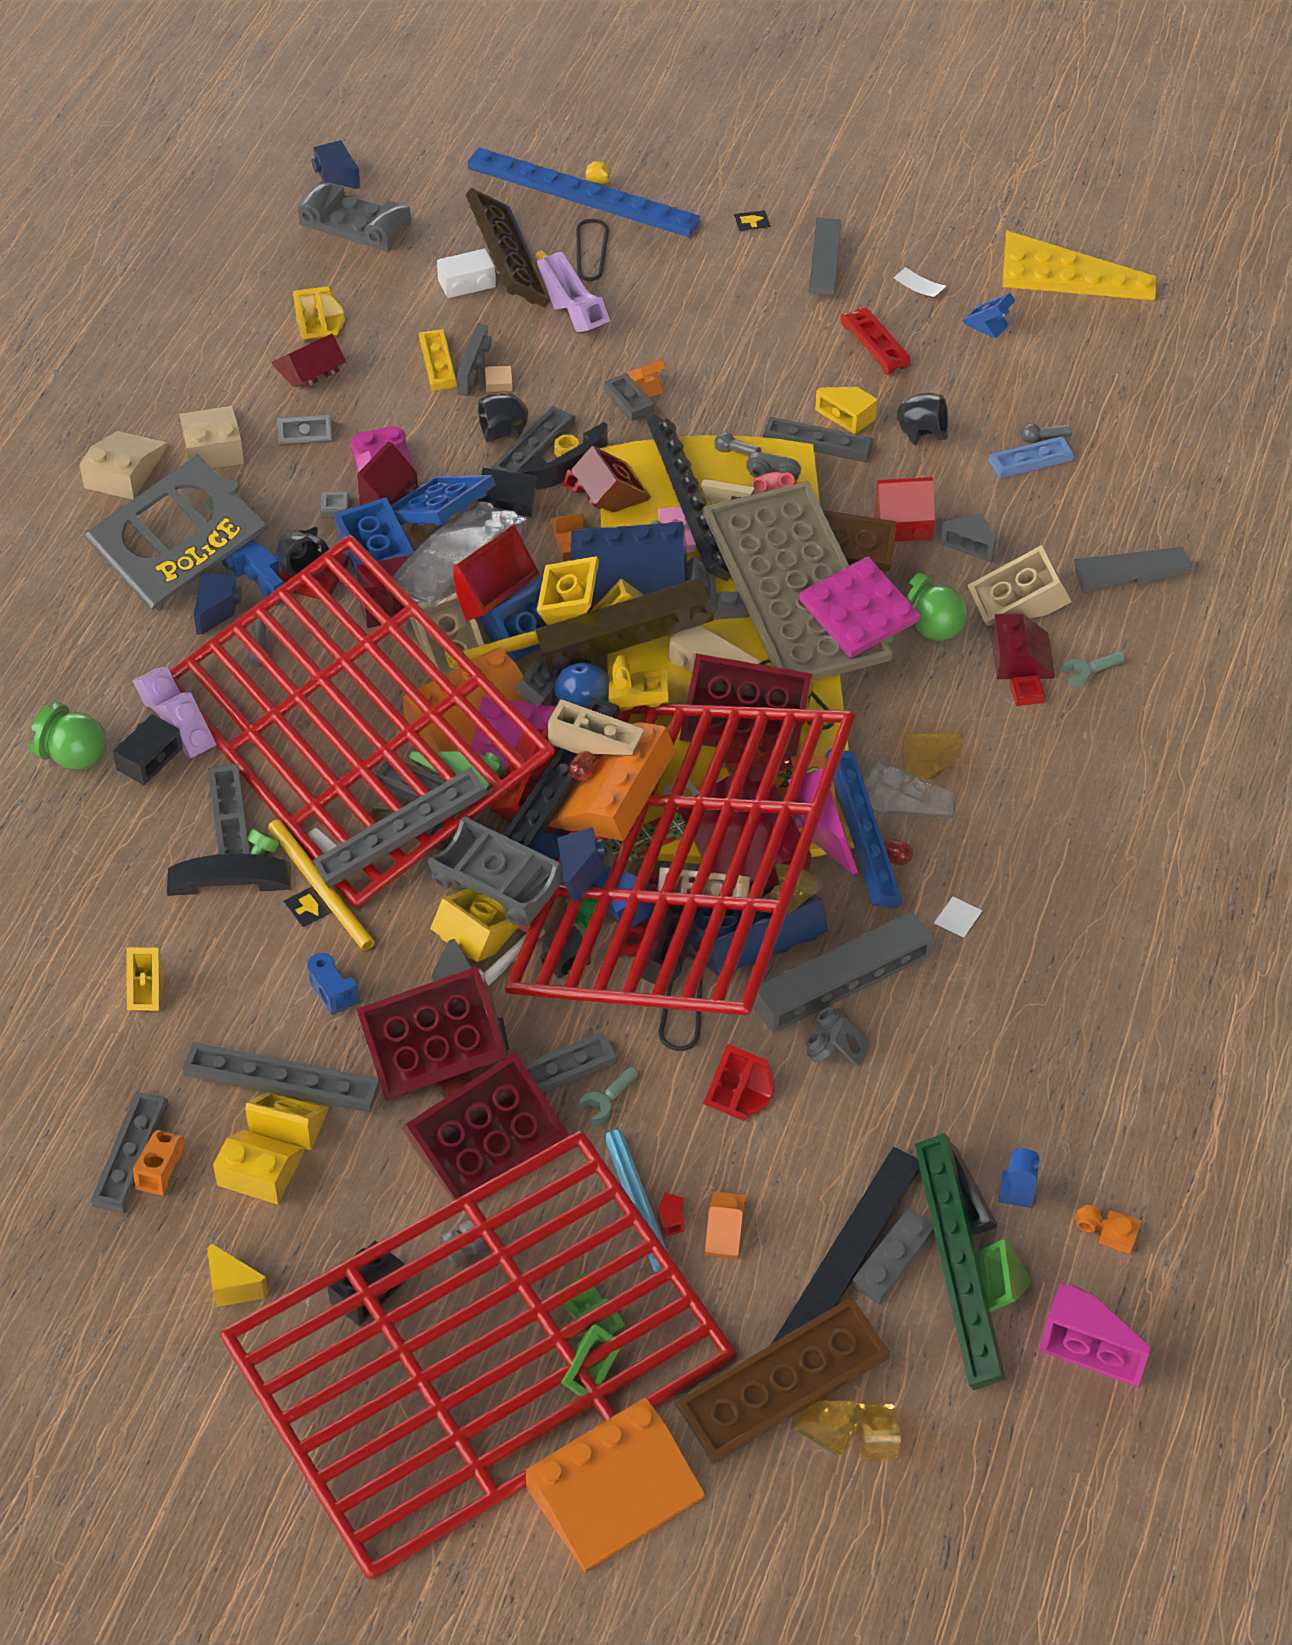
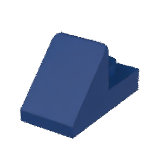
M1009 292L974 307L962 321L965 325L996 338L1008 326L1004 316L1010 312L1008 308L1016 300Z

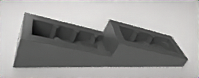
M816 218L808 293L834 295L842 219Z
M1183 547L1074 559L1075 573L1084 594L1131 580H1136L1138 586L1192 571V565Z
M238 764L208 768L218 853L250 854Z

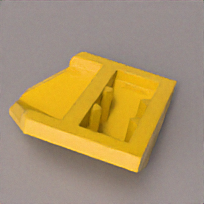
M325 286L293 291L296 319L302 341L321 339L332 333L334 337H337L345 322L342 304L333 295L331 289Z

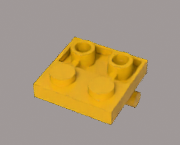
M619 655L613 665L612 676H609V702L619 705L620 711L630 710L634 706L641 705L657 707L664 702H669L667 669L631 673L627 658Z

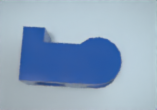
M317 953L309 958L307 967L310 972V983L331 1015L360 1002L358 985L352 976L343 980L336 970L334 958L330 954Z
M1026 1148L1012 1151L1009 1171L1003 1170L998 1202L1032 1207L1040 1156L1037 1152Z

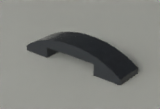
M603 422L583 433L582 444L547 463L540 457L520 468V473L537 476V490L563 483L567 471L577 464L591 446L596 448L607 446L608 424Z
M240 853L216 854L193 858L168 868L167 896L198 894L199 887L259 884L260 891L291 890V863L270 856Z

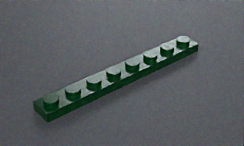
M943 1133L915 1143V1148L968 1384L973 1390L1006 1380L950 1138Z

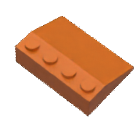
M501 647L472 661L508 700L526 702L520 696L519 691L515 689L524 676L517 664ZM461 667L445 675L456 688L471 678ZM435 681L418 688L433 706L448 696ZM480 687L466 696L478 711L482 697L490 698ZM408 695L403 696L404 718L409 724H412L424 713ZM454 705L442 716L472 747L476 726L457 705ZM433 723L419 733L435 752H459Z
M642 722L632 724L645 729L633 755L594 754L548 827L574 832L593 827L596 836L624 841L676 752L666 726Z
M646 1397L526 1469V1489L585 1573L705 1498L702 1488L666 1424Z

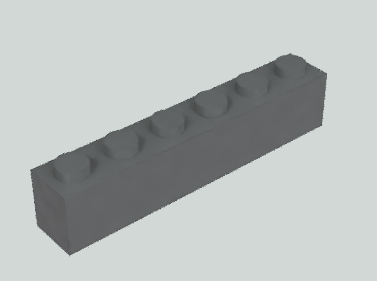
M913 912L902 917H895L882 927L870 929L857 939L843 942L830 952L818 954L805 964L791 967L784 974L771 980L762 981L753 1008L771 1032L774 1033L930 957L933 937Z

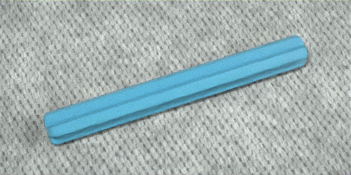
M619 1129L609 1131L606 1134V1144L622 1187L666 1249L623 1132ZM649 1254L648 1257L653 1270L657 1273L662 1270V1267L653 1254Z

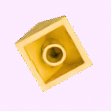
M265 1092L247 1102L245 1111L249 1131L312 1150L329 1107Z

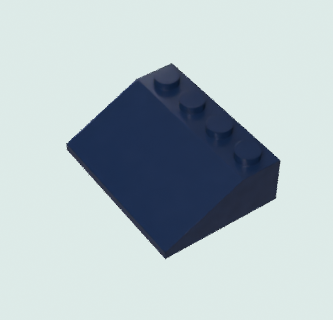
M684 522L571 530V561L595 556L599 559L592 603L587 613L595 607L621 578L644 595L687 582V542Z
M799 882L796 884L772 955L786 952L792 946L799 943L813 941L819 935L828 932L822 899ZM783 884L764 889L761 899L778 900ZM684 907L672 912L681 916ZM697 908L693 919L695 925L690 939V943L696 952H698L714 908ZM727 909L706 965L717 976L721 973L743 910ZM756 911L736 969L748 964H755L773 914L772 912Z

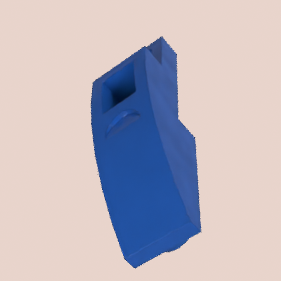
M253 539L221 561L226 569H231L237 577L246 574L250 581H255L265 598L283 585V581L278 576L280 573L278 560Z

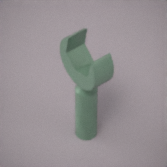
M1117 652L1094 660L1089 665L1081 659H1070L1063 664L1062 672L1074 671L1079 676L1069 677L1068 686L1075 688L1083 687L1089 682L1091 672H1098L1123 663L1124 656L1121 652Z
M629 1067L605 1090L604 1094L589 1092L583 1095L579 1100L578 1112L588 1106L600 1109V1113L591 1118V1126H600L606 1123L611 1115L610 1100H614L638 1077V1072L633 1067Z

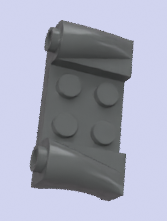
M321 180L298 206L300 225L386 252L390 250L397 231L402 226H409L411 224L410 207L389 200L384 206L347 196L344 195L343 186Z
M464 816L460 820L457 832L447 848L427 860L434 875L433 880L439 887L445 890L448 888L457 889L461 883L501 903L506 912L505 917L516 926L521 924L529 925L563 881L562 867L559 862Z

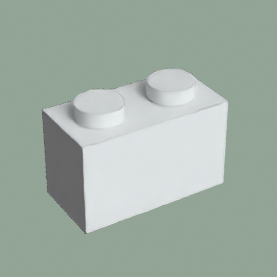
M486 249L437 260L438 281L447 298L496 287L495 266Z

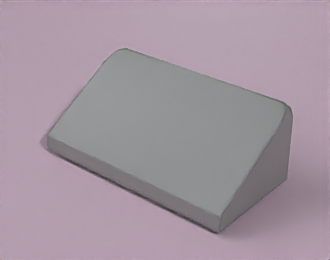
M331 414L277 418L279 445L333 441Z

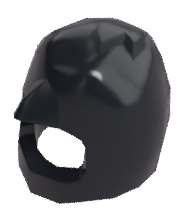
M513 393L490 394L479 399V422L486 443L510 435L519 438L522 434L523 428L527 424L528 409L523 401Z
M920 393L901 402L897 410L896 420L899 421L902 431L907 434L911 443L916 446L924 434H934L938 440L948 439V408L943 395Z
M317 527L305 531H287L280 537L276 558L286 574L295 576L329 550L326 542L322 538L317 537ZM323 568V569H322L321 571H319L316 575H314V577H316V576H318L320 573H322V571H323L325 568Z

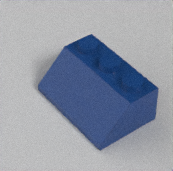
M387 498L334 514L339 541L349 535L354 536L376 561L412 554L413 558L415 557V553ZM348 549L345 553L348 555V559L357 576L356 565L363 563Z
M544 575L517 590L485 615L478 617L492 642L547 626L537 612ZM537 644L506 654L514 662H517L539 649L540 645Z

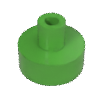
M252 828L247 840L255 844L250 854L263 855L265 850L275 853L280 843L276 838L255 828Z

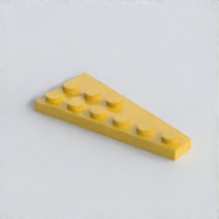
M1006 230L1002 287L1155 300L1156 276Z

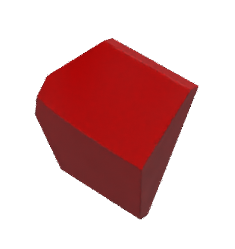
M727 1044L703 1104L743 1121L766 1108L775 1089L768 1060Z

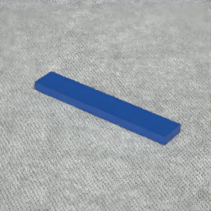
M831 749L825 754L827 760L831 752ZM844 751L833 781L872 903L875 906L897 909L903 904L855 753Z

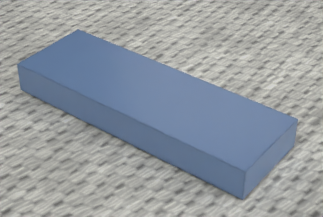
M1062 436L990 454L989 462L999 479L1073 461L1074 453Z

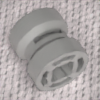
M467 1220L459 1225L457 1231L443 1234L439 1237L440 1245L472 1228L474 1224ZM483 1238L453 1253L447 1259L454 1266L461 1264L469 1254L476 1255L485 1249Z

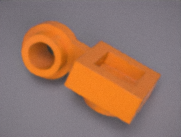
M1083 1205L1082 1208L1077 1210L1074 1217L1076 1227L1086 1233H1093L1095 1230L1101 1232L1099 1244L1127 1254H1131L1142 1222L1113 1210H1109L1108 1216L1104 1220L1101 1217L1100 1210L1092 1205Z

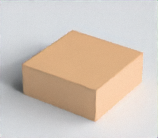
M511 366L485 367L486 392L512 391Z

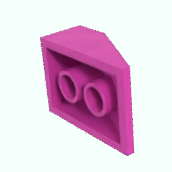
M823 768L806 773L796 802H813L824 771ZM830 789L812 842L853 875L858 873ZM794 815L798 828L804 827L808 815Z
M1060 1283L1047 1317L1039 1351L1139 1387L1151 1347L1094 1295L1085 1292L1077 1286H1067Z

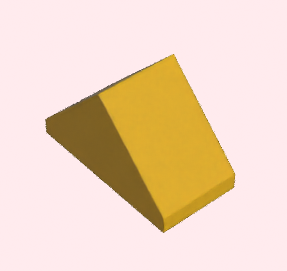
M126 947L127 1010L159 1011L165 975L160 948Z
M211 1243L207 1251L216 1307L265 1299L268 1295L265 1276Z

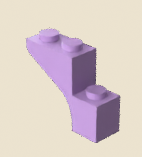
M557 252L537 261L554 310L567 308L576 332L588 331L610 322L602 296H593L586 290L563 252Z
M168 667L156 668L132 680L144 706L152 708L162 720L180 730L182 750L188 758H193L216 746L214 738L191 692L180 693Z

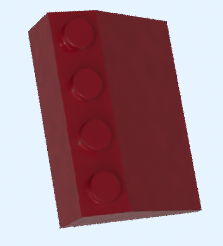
M696 653L686 704L808 709L814 677L811 673ZM685 717L681 728L680 741L691 742L700 717ZM713 717L702 745L717 747L728 718ZM740 719L729 750L744 752L756 719ZM768 720L756 752L757 755L771 756L784 722L783 720ZM796 721L783 757L798 755L805 721Z
M764 763L750 768L739 799H755L766 770ZM736 771L715 784L711 794L712 798H726ZM773 783L767 801H783L776 785ZM678 808L685 825H687L693 809ZM706 809L694 843L702 859L721 810ZM734 811L711 873L727 874L750 812ZM762 813L739 875L751 877L749 893L778 814ZM792 816L790 817L765 889L783 884L801 835ZM810 850L807 853L799 879L809 876Z
M478 966L356 1009L386 1101L502 1061L508 1057L494 1002L484 972Z
M516 1052L401 1128L420 1158L453 1200L569 1136V1133Z

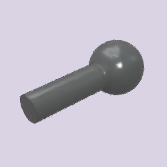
M1027 424L1022 428L1020 436L1027 443H1036L1042 438L1072 435L1071 425L1040 428L1036 424Z
M727 432L720 433L714 441L715 448L720 452L734 451L749 456L755 452H761L760 447L736 441L734 436Z
M258 618L255 620V640L271 657L270 651L266 648V625ZM249 652L248 658L250 664L255 667H264L257 660V658L251 652Z

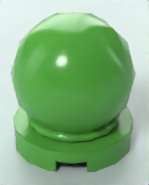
M921 572L916 574L909 582V584L913 585V588L908 596L905 597L920 614L919 622L914 624L916 630L925 638L938 642L955 637L961 632L967 621L968 608L962 595L948 586H932L933 579Z
M53 701L51 707L45 705L37 714L31 730L36 732L34 743H28L29 751L33 756L43 760L52 757L56 763L65 769L77 771L94 766L103 756L106 746L105 731L100 722L87 713H70L69 707L65 704Z

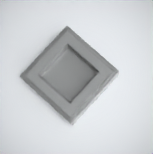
M322 492L321 518H334V514L348 510L349 492Z

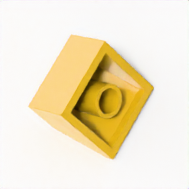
M597 556L545 565L537 612L547 626L587 613L592 603L599 564Z
M468 888L442 898L430 929L440 935V938L446 943L455 938L463 954L468 959L479 962L495 955L519 926L512 924L505 917L506 912L501 903Z
M248 1130L239 1131L226 1138L213 1163L217 1186L278 1205L305 1150L303 1147Z

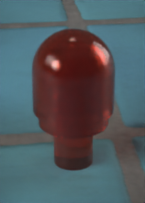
M589 751L580 752L568 766L571 778L576 781L587 780L597 770L598 759L602 754H592Z
M887 839L884 842L890 863L902 866L912 860L913 849L908 843L897 839Z

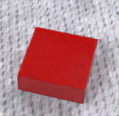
M1039 675L1010 679V688L1016 706L1044 703L1045 694Z

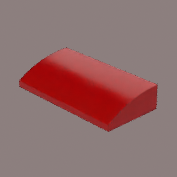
M514 524L453 565L455 590L467 622L485 615L540 574Z

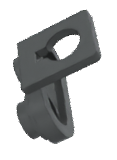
M762 452L751 454L746 464L748 471L754 478L771 472L790 473L797 481L801 473V466L797 461Z
M825 1008L817 1017L819 1025L816 1032L811 1034L806 1041L808 1046L807 1055L814 1062H820L837 1048L854 1066L860 1065L869 1041L848 1020L847 1014L842 1009ZM845 1035L853 1036L858 1044L856 1053L849 1049Z

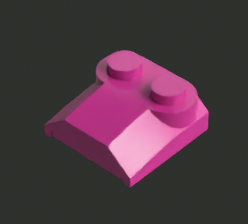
M390 426L356 434L350 444L358 472L388 441L396 446L413 467L405 432L401 428Z

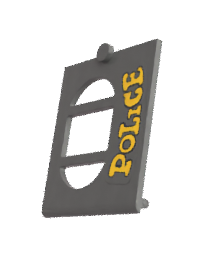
M197 454L91 528L85 534V538L151 610L156 608L160 611L163 609L162 603L268 527L236 494L239 491L238 482L234 479L224 482ZM195 488L210 495L214 501V513L211 520L206 522L177 492V489ZM166 496H169L200 528L199 531L171 550L138 517V515ZM129 523L161 554L160 557H139L126 549L124 545V532Z

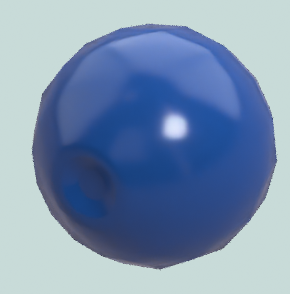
M577 663L566 667L554 683L553 695L556 706L561 699L587 708L593 697L609 702V676L592 663Z

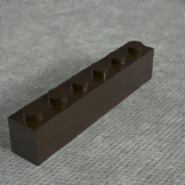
M700 577L535 629L548 672L550 673L573 664L588 661L714 621L711 601Z

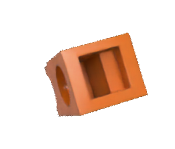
M158 1129L154 1131L133 1167L136 1190L164 1196L168 1188V1180L176 1166L175 1164L182 1155L184 1136Z

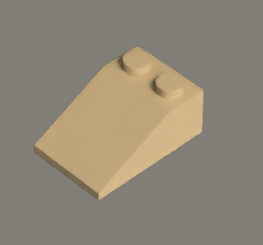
M232 406L179 414L188 461L198 454L211 469L244 464L240 433Z
M120 431L114 432L92 445L79 464L84 488L133 500L167 448V442Z
M1042 545L967 585L987 626L993 625L995 614H1024L1028 618L1046 616L1072 602Z
M456 593L418 604L461 650L484 645L476 620L473 619L467 622ZM412 616L410 620L420 648L444 675L460 668L461 666L450 668L447 662L448 653Z

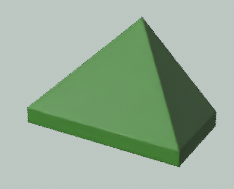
M1005 1238L978 1251L980 1271L990 1313L1016 1301L1033 1283L1032 1278L1015 1250Z
M592 1325L573 1348L576 1353L575 1359L561 1383L579 1396H584L588 1393V1390L578 1383L575 1376L587 1353L605 1341H610L614 1336L598 1325ZM620 1349L611 1352L606 1358L587 1369L597 1386L602 1384Z

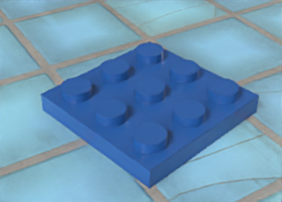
M436 475L391 505V508L400 525L406 523H416V525L434 523L435 525H442L447 523L453 514L466 510L469 507L468 504L473 500L485 497L487 495L486 492L495 486L492 475Z

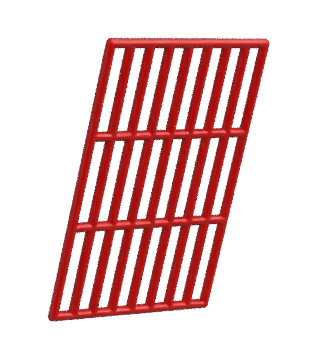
M351 535L345 537L170 670L180 693L186 692L176 680L190 670L243 731L232 741L228 742L199 708L216 746L232 765L238 764L239 773L277 818L281 820L313 860L324 853L300 826L311 816L315 815L339 844L350 839L349 835L324 808L337 796L340 797L366 828L377 823L348 789L360 778L364 779L393 813L404 807L372 771L373 768L385 759L419 797L430 792L395 752L408 741L446 782L457 776L419 735L431 723L442 732L492 787L487 792L488 795L469 805L455 818L450 816L443 820L444 826L432 836H429L426 831L416 836L415 838L420 845L406 855L399 847L389 852L388 854L395 860L396 864L383 874L373 863L362 868L372 883L359 893L356 892L346 879L335 884L355 908L364 905L457 832L463 816L472 820L555 753L554 747L356 538ZM350 549L405 608L391 618L338 562L337 558ZM327 566L381 623V626L370 635H367L316 580L314 575ZM305 583L359 643L345 653L291 594L294 590ZM281 600L336 660L323 671L269 613L268 610ZM413 616L471 678L456 688L399 626ZM259 618L312 677L301 688H298L245 629L256 619ZM391 634L448 696L433 706L377 646V643ZM235 635L288 693L289 697L277 706L270 701L222 646ZM368 652L424 714L412 724H409L354 663L356 659ZM210 654H215L266 713L254 724L245 717L200 665V662ZM344 669L401 732L389 742H386L330 679ZM320 687L377 749L376 752L364 761L307 698ZM480 687L540 751L525 761L469 702L466 696ZM298 705L354 769L341 779L334 774L284 717L295 706ZM454 705H457L516 770L501 780L442 715ZM273 723L277 725L330 786L318 797H315L260 734ZM252 741L306 804L305 807L293 816L238 754L237 751L248 742Z
M662 703L657 707H648L647 705L634 706L630 710L621 711L617 719L626 723L629 722L632 714H646L643 723L654 725L658 715L673 716L668 727V733L673 745L676 742L686 716L700 717L670 795L655 794L660 782L659 779L625 840L622 841L605 886L590 887L579 901L573 902L572 898H570L536 983L520 982L556 896L571 897L566 886L562 884L559 885L555 893L532 921L506 982L505 991L512 995L747 1016L752 1012L855 721V714L851 711ZM713 717L728 718L698 797L682 796ZM740 719H756L726 798H712L711 794ZM768 720H783L784 722L755 799H739ZM796 721L812 722L784 800L767 801ZM824 723H841L813 802H796ZM649 807H665L633 888L618 889V884ZM677 808L693 809L661 892L645 891ZM705 810H721L690 893H674ZM734 811L750 812L719 896L703 895ZM762 813L778 814L748 898L732 897ZM791 815H808L778 900L761 899ZM597 836L598 839L603 838L606 845L608 838ZM583 899L599 900L565 985H549ZM611 901H626L627 904L593 989L577 988ZM640 903L656 904L623 990H606ZM668 906H685L652 993H635ZM697 908H714L681 997L665 995ZM727 909L743 910L711 999L694 998ZM756 911L772 912V917L742 1001H724Z
M577 1131L231 1324L220 1332L221 1340L363 1574L368 1579L378 1577L526 1487V1470L497 1487L486 1469L594 1405L605 1422L616 1415L606 1399L607 1396L707 1336L711 1338L720 1352L648 1395L646 1399L653 1408L663 1404L732 1362L737 1357V1352L583 1131ZM576 1147H579L588 1160L582 1166L486 1219L476 1204ZM597 1173L606 1186V1189L504 1246L494 1231ZM614 1199L624 1212V1216L525 1273L521 1272L513 1259L514 1256ZM462 1211L466 1212L474 1224L472 1228L368 1285L359 1271L365 1265ZM632 1226L644 1241L543 1301L539 1299L531 1287L533 1283ZM484 1239L492 1254L386 1313L377 1296L476 1240ZM653 1254L662 1270L559 1329L549 1314L551 1311L647 1255ZM499 1265L502 1266L511 1281L406 1341L403 1340L395 1327V1324ZM347 1276L356 1293L250 1353H246L237 1337ZM671 1280L680 1293V1298L587 1353L575 1378L583 1388L588 1390V1393L576 1398L478 1457L468 1439L562 1384L561 1382L576 1356L568 1340ZM518 1292L529 1307V1309L424 1370L412 1354ZM364 1304L374 1321L264 1383L255 1365ZM688 1308L691 1309L700 1325L597 1386L587 1371L589 1367L606 1358L611 1352L625 1347ZM537 1320L547 1334L546 1338L442 1399L440 1398L431 1381ZM381 1332L392 1347L391 1350L282 1412L272 1396L273 1394ZM557 1349L567 1365L464 1426H458L449 1410L551 1350ZM401 1361L410 1378L307 1438L299 1440L290 1425L291 1423ZM420 1391L429 1405L428 1407L318 1471L308 1453L412 1392ZM438 1419L447 1436L336 1501L326 1484L327 1482L432 1420ZM451 1449H457L466 1464L465 1466L358 1530H354L344 1513ZM473 1477L476 1479L485 1495L379 1559L372 1560L363 1543Z

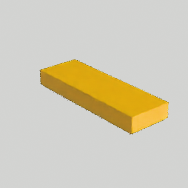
M444 329L418 332L431 391L457 388V379Z

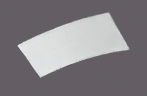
M907 267L894 277L895 280L906 287L935 297L946 287V285L931 282L917 275Z

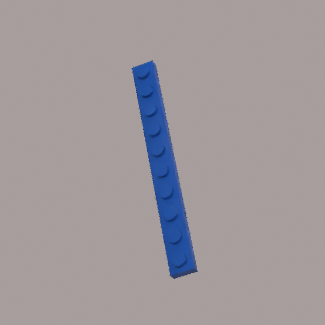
M479 147L468 160V169L685 237L690 238L700 224V215L499 154L488 149Z

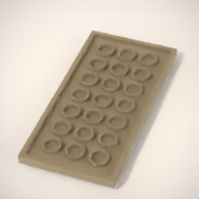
M808 481L704 507L703 515L773 667L811 673L815 681L891 661L892 652L885 639L850 659L799 600L801 591L849 567Z

